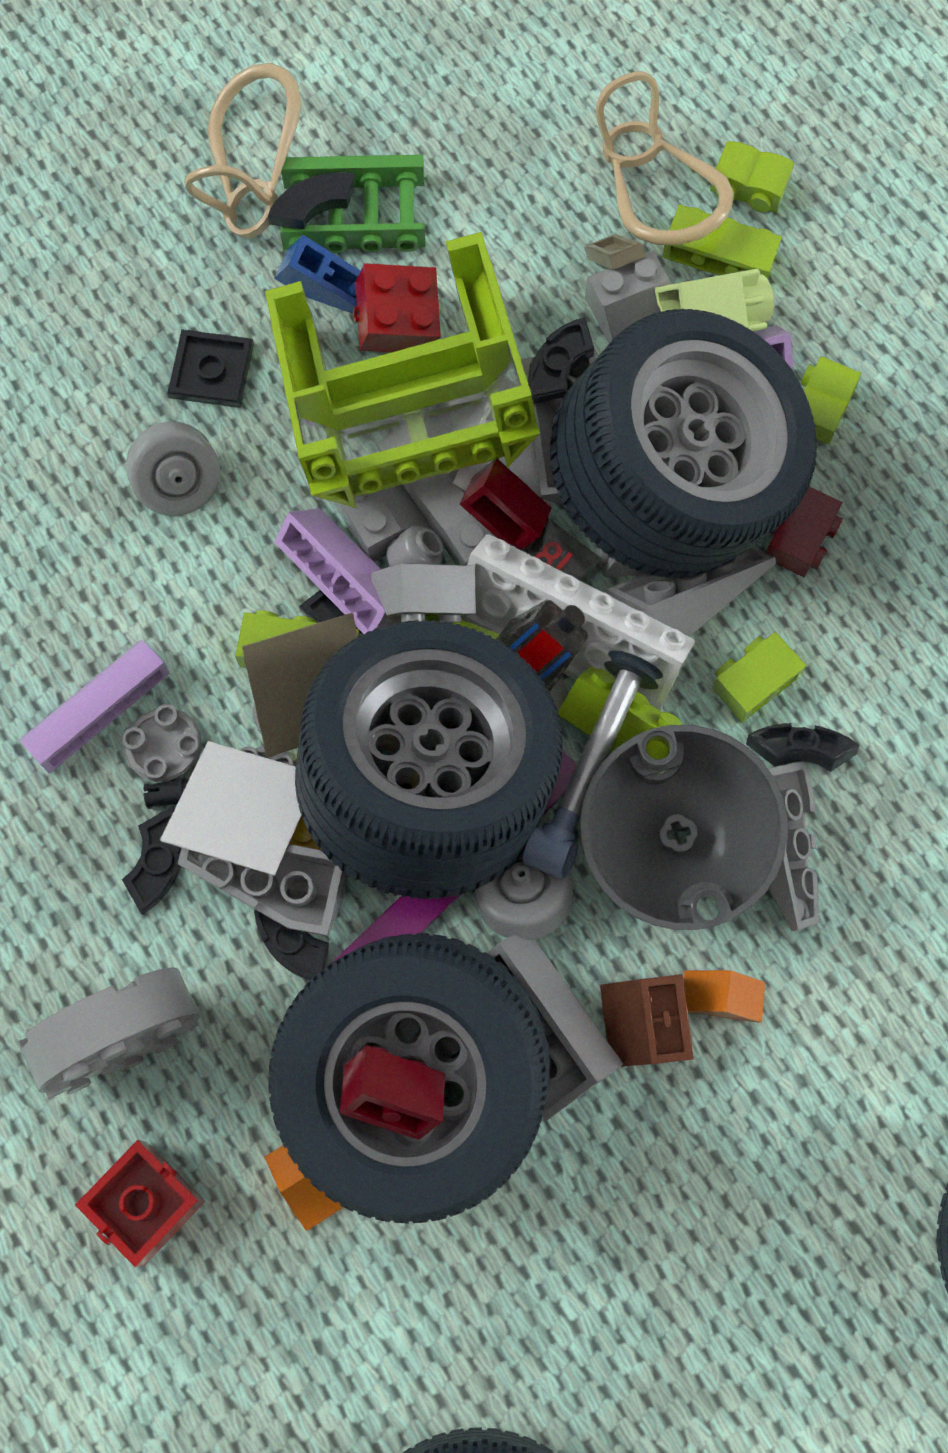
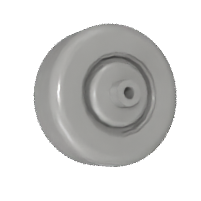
M163 422L147 428L134 440L127 454L126 472L134 494L144 506L162 515L179 516L199 509L211 499L219 484L220 464L215 450L202 432L185 423Z
M523 854L502 875L478 889L474 888L478 910L484 922L501 936L509 938L516 935L525 940L541 938L556 930L568 917L574 898L571 872L563 880L525 865L523 863Z

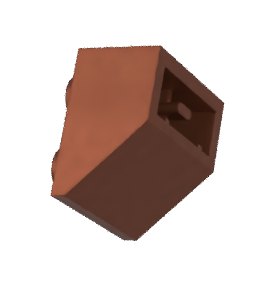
M682 974L600 985L607 1042L624 1064L621 1067L694 1060Z

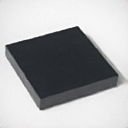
M181 329L167 392L168 398L241 408L254 346L253 339Z

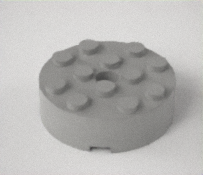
M173 967L164 968L136 976L134 981L118 991L112 985L77 1001L31 1028L25 1033L27 1038L18 1041V1045L38 1091L46 1093L48 1098H52L65 1091L67 1094L77 1092L91 1084L90 1078L100 1074L107 1075L120 1069V1072H124L144 1062L142 1055L151 1051L160 1053L179 1043L176 1036L196 1028L200 1015L179 969Z

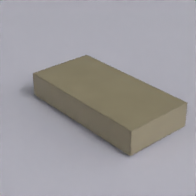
M617 234L584 247L590 261L612 270L646 257L643 244Z

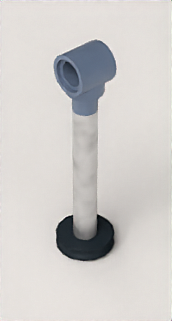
M617 650L609 651L608 656L612 660L604 662L603 666L617 678L551 823H544L542 828L538 826L530 836L523 854V863L562 880L570 872L577 855L578 842L573 832L581 817L584 797L592 777L608 757L638 688L658 689L659 685L655 680L663 678V673L660 669L645 659L631 653Z

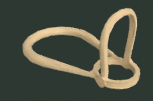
M273 63L252 65L236 74L223 87L211 109L207 128L210 149L216 165L194 170L186 176L184 181L185 189L190 195L223 213L229 229L242 238H254L270 226L268 214L274 202L279 198L275 193V189L298 125L302 105L299 85L287 69ZM272 78L279 81L285 89L287 107L271 181L264 182L259 179H252L243 171L227 165L221 130L224 115L232 99L245 86L257 79ZM219 175L227 195V205L202 192L192 183L204 177ZM230 177L242 182L234 191H232ZM252 191L258 199L267 205L266 211L254 226L248 229H239L235 221L237 219L236 208L240 200L248 192Z
M643 71L628 73L605 86L596 104L597 122L604 139L603 155L606 162H611L614 166L617 207L623 226L636 238L655 245H682L700 240L718 229L731 213L734 193L728 178L712 165L662 140V132L657 126L659 90L655 78ZM637 80L649 83L651 90L649 123L630 121L619 124L608 132L604 118V107L609 96L616 89L627 83ZM642 132L649 134L654 144L642 154L622 156L614 152L612 142L622 133ZM665 149L716 187L719 195L718 206L708 218L697 225L684 229L658 230L646 226L635 217L621 168L644 165Z

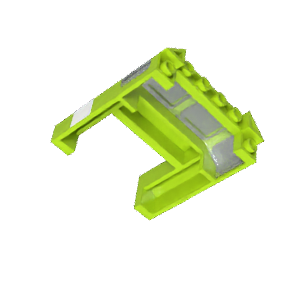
M482 231L445 241L457 294L468 332L327 370L318 330L301 281L265 291L298 458L308 481L311 496L357 509L355 497L376 493L380 490L402 484L413 483L435 475L450 473L472 465L487 463L496 458L504 457L508 469L540 434L531 391Z

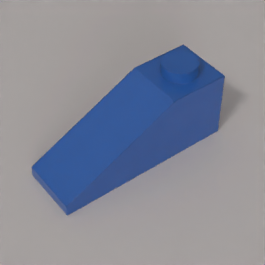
M304 235L288 248L274 277L275 280L284 285L301 281L307 298L352 314L354 307L357 306L355 282L360 273L359 269Z

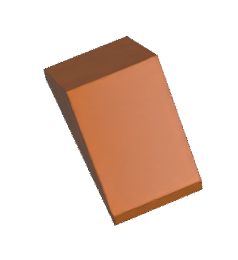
M684 970L683 982L688 1013L762 1023L765 992L764 981L732 970Z
M282 1145L264 1158L281 1195L304 1229L308 1231L343 1207L340 1206L339 1202L335 1203L326 1197V1193L317 1190L310 1183L311 1180L304 1177L298 1170L299 1166L297 1163L294 1164L288 1155L287 1147L284 1148Z

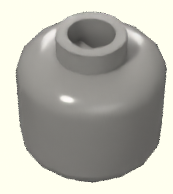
M411 526L388 544L386 550L389 567L398 564L441 565L443 560L442 541L431 529Z

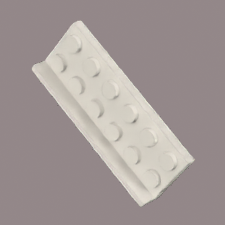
M489 534L484 536L470 554L467 566H475L476 614L461 616V620L501 634L502 642L511 646L532 627L535 621L540 620L544 613H553L559 619L566 615L572 624L578 626L573 630L575 637L572 634H568L560 641L559 644L564 649L547 664L552 666L569 652L571 656L559 665L556 670L577 680L591 665L595 668L606 670L603 666L604 662L612 660L608 656L609 651H624L641 657L660 669L663 673V678L655 680L659 685L658 689L650 690L639 687L637 692L644 695L649 704L661 711L683 663L695 643L694 639L677 629H673L653 619L644 612L614 599L607 593L601 592L577 580L575 577L542 562L540 559L507 544L501 539ZM550 619L548 623L552 625L554 621ZM538 622V630L530 634L516 649L520 651L542 630L546 631L542 627L541 622ZM557 628L552 629L549 632V635L551 637H554L559 631L562 630Z

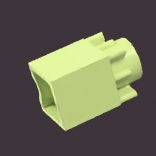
M759 269L655 288L657 305L661 311L673 309L704 310L734 320L753 332L766 329V322L770 321L774 311L772 287L769 280L764 275H760Z

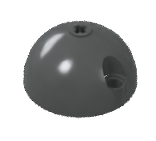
M668 725L654 728L632 737L617 747L603 761L592 777L584 797L581 812V840L584 855L594 878L603 891L620 908L635 918L654 926L673 930L713 928L736 918L751 908L766 893L776 878L784 859L788 839L787 813L783 796L775 778L764 762L752 750L732 736L711 728L696 725ZM651 741H660L666 745L668 756L660 760L653 759L648 755L646 745ZM676 825L679 831H686L687 836L682 840L683 845H678L676 839H668L667 834H670L672 831L671 826ZM700 898H711L718 905V914L714 920H706L699 916L697 903Z

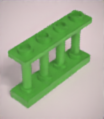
M423 154L286 157L281 171L284 189H289L302 180L320 174L334 172L355 173V187H362L364 189V224H343V208L328 210V225H307L305 229L281 226L280 236L283 250H288L302 235L332 253H342L346 249H362L365 252L374 253L382 248H398L403 252H411L418 247H426L425 224L414 223V188L416 186H425ZM397 186L400 192V223L378 224V189L381 187Z

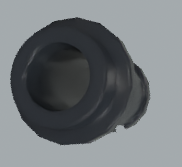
M179 776L176 781L144 784L143 790L145 792L148 791V793H143L147 809L178 804L189 779H186L185 776Z

